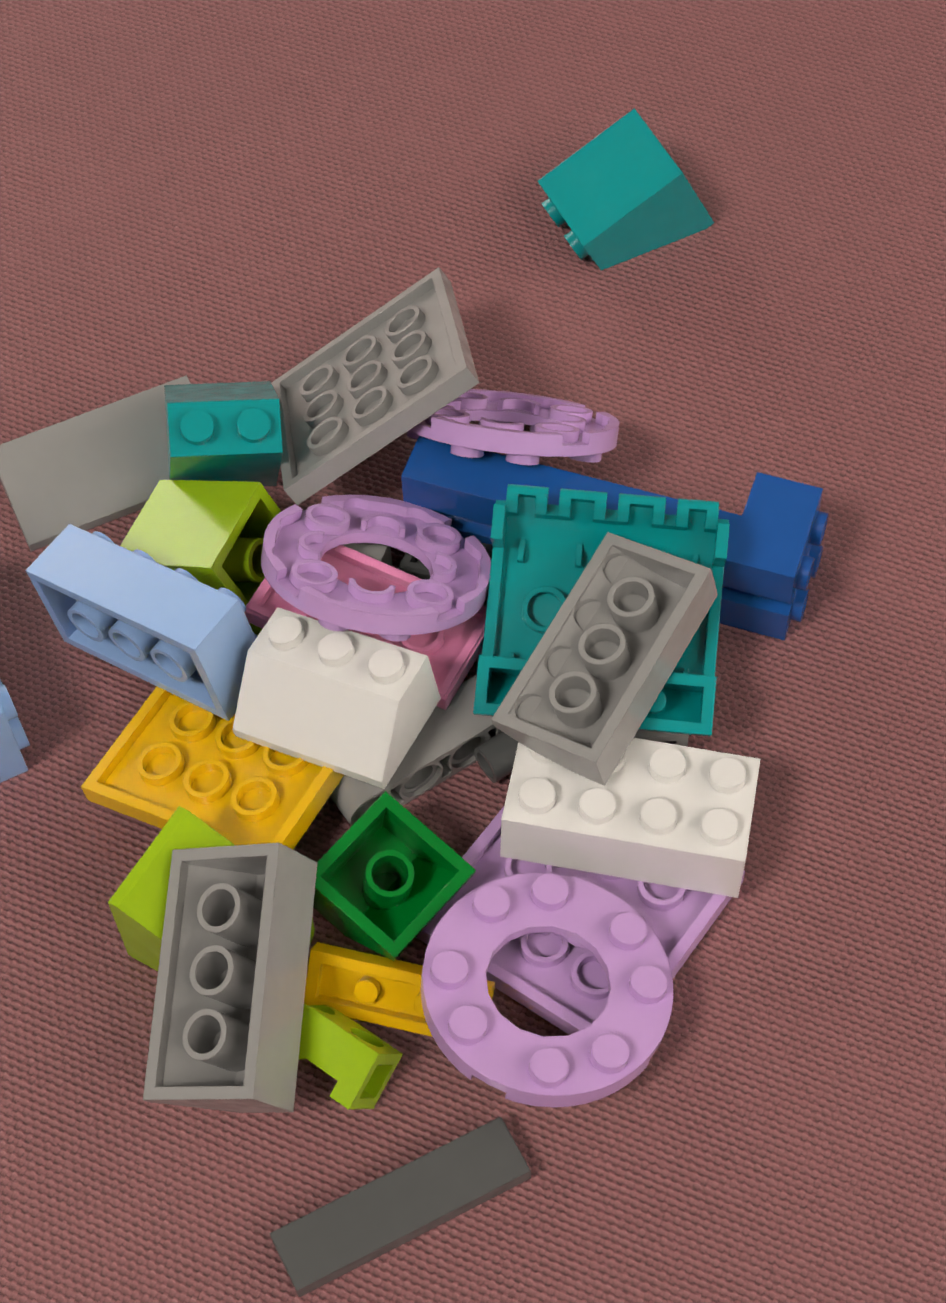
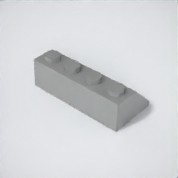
M281 843L172 850L144 1084V1101L236 1113L294 1112L317 862Z

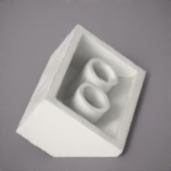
M277 607L247 651L232 730L236 737L295 758H301L304 761L321 767L331 768L340 774L385 789L441 697L427 655L350 630H328L322 627L316 619Z

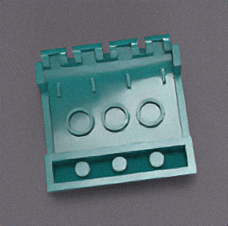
M508 484L506 501L496 500L493 508L491 528L493 549L482 655H479L473 714L494 716L607 532L712 570L718 595L638 729L711 737L717 680L715 669L724 566L727 560L730 526L729 520L718 519L719 502L678 498L676 515L665 514L666 497L619 493L618 510L606 509L608 492L561 488L559 505L548 504L549 487Z

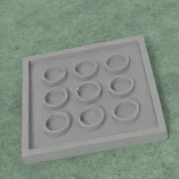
M440 267L272 382L280 401L283 488L297 505L479 384L451 281Z

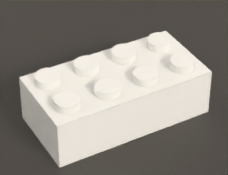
M633 738L608 782L603 786L560 766L518 742L501 818L500 857L738 898L746 862L761 759Z

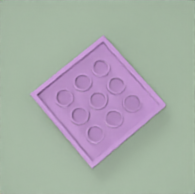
M503 806L462 857L476 869L475 874L416 938L428 945L433 931L445 913L458 900L481 885L510 875L555 873L576 877L596 884L617 895L635 909L660 940L667 955L673 979L732 897L500 857ZM743 871L741 884L743 883L745 871ZM528 933L509 941V944H505L492 957L486 973L487 980L494 981L496 989L569 1035L590 1026L605 1010L609 997L606 973L602 966L598 964L595 955L586 948L572 945L564 936L550 933V935L546 936L543 933Z

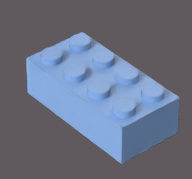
M69 524L25 570L64 642L229 721L236 713L247 651L257 638V635L252 631L244 613L246 611L245 604L235 593L223 587H220L218 590L199 582L191 573L184 569L177 568L174 571L156 563L151 556L141 550L136 549L132 552L116 545L101 532L94 531L89 533L72 524Z

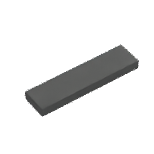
M500 1116L269 1234L298 1297H301L531 1179V1170Z

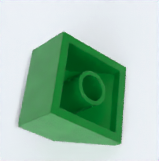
M385 791L317 862L313 908L346 937L395 961L475 874L476 869Z

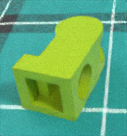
M304 1004L299 1060H309L337 1080L330 1097L348 1110L374 1109L403 1053L335 1008L327 1005L309 1006Z

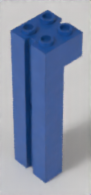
M422 436L418 437L401 475L404 502L431 509L452 519L451 527L455 528L464 539L474 535L481 543L492 544L491 528L494 504L496 500L506 501L508 484L549 487L548 504L559 505L561 488L608 492L606 509L618 510L619 493L666 497L665 514L676 515L678 499L541 464H513L506 461V455L484 451V456L480 458L456 456L450 453V444ZM757 472L743 514L738 515L719 510L718 519H727L730 524L727 560L723 575L720 624L785 641L791 620L802 621L809 596V589L807 587L810 578H815L823 552L821 543L829 513L820 511L823 488Z

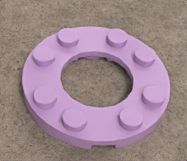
M470 389L407 431V436L413 439H418L419 436L450 444V453L461 457L480 458L484 456V451L505 453L507 462L519 465H538L540 456L568 457L576 461L594 463L601 461L602 453L609 452L617 446L619 420L607 412H596V419L592 418L593 411L585 408V405L562 399L517 392ZM469 421H478L479 425L469 424ZM524 424L530 425V432L524 431Z
M370 495L322 497L321 504H314L306 510H303L296 504L286 508L268 524L264 533L261 567L264 576L275 592L295 608L317 618L322 627L332 631H346L350 629L379 634L386 640L396 642L405 641L411 635L427 634L449 629L474 616L481 609L487 597L491 561L486 549L474 535L464 539L455 528L451 527L452 519L415 504ZM351 543L383 544L397 548L419 559L429 570L430 579L411 582L405 592L395 593L396 586L390 585L382 591H370L360 587L354 578H349L348 585L338 580L337 570L329 563L321 561V558L325 552L339 545Z
M524 873L499 878L481 885L458 900L445 913L433 931L426 948L421 975V1001L425 1020L438 1047L446 1058L468 1079L471 1080L475 1076L484 1083L506 1092L505 1099L538 1107H570L590 1103L617 1092L633 1081L648 1066L651 1057L665 1035L673 1005V979L667 955L660 940L644 918L617 895L589 881L555 873ZM528 933H543L544 936L555 933L564 936L572 945L586 948L592 952L598 964L605 971L609 991L605 1010L590 1026L570 1035L541 1036L519 1029L499 1013L488 994L486 973L492 957L505 944H509V941Z

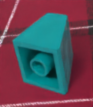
M635 108L538 180V183L549 197L541 203L558 228L565 222L568 224L571 231L564 235L577 256L583 260L590 255L601 271L705 230L714 224V221L683 172Z
M271 381L164 385L169 480L261 482L263 487L277 486L283 446L280 401Z

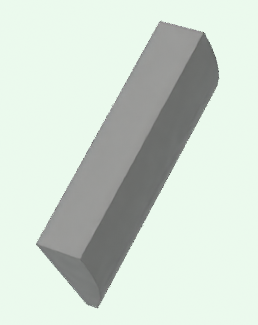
M187 375L0 444V482L31 552L50 545L69 524L87 531L141 510L159 480H169L164 385L191 384Z
M607 532L491 719L493 725L543 757L605 786L718 595L712 570Z

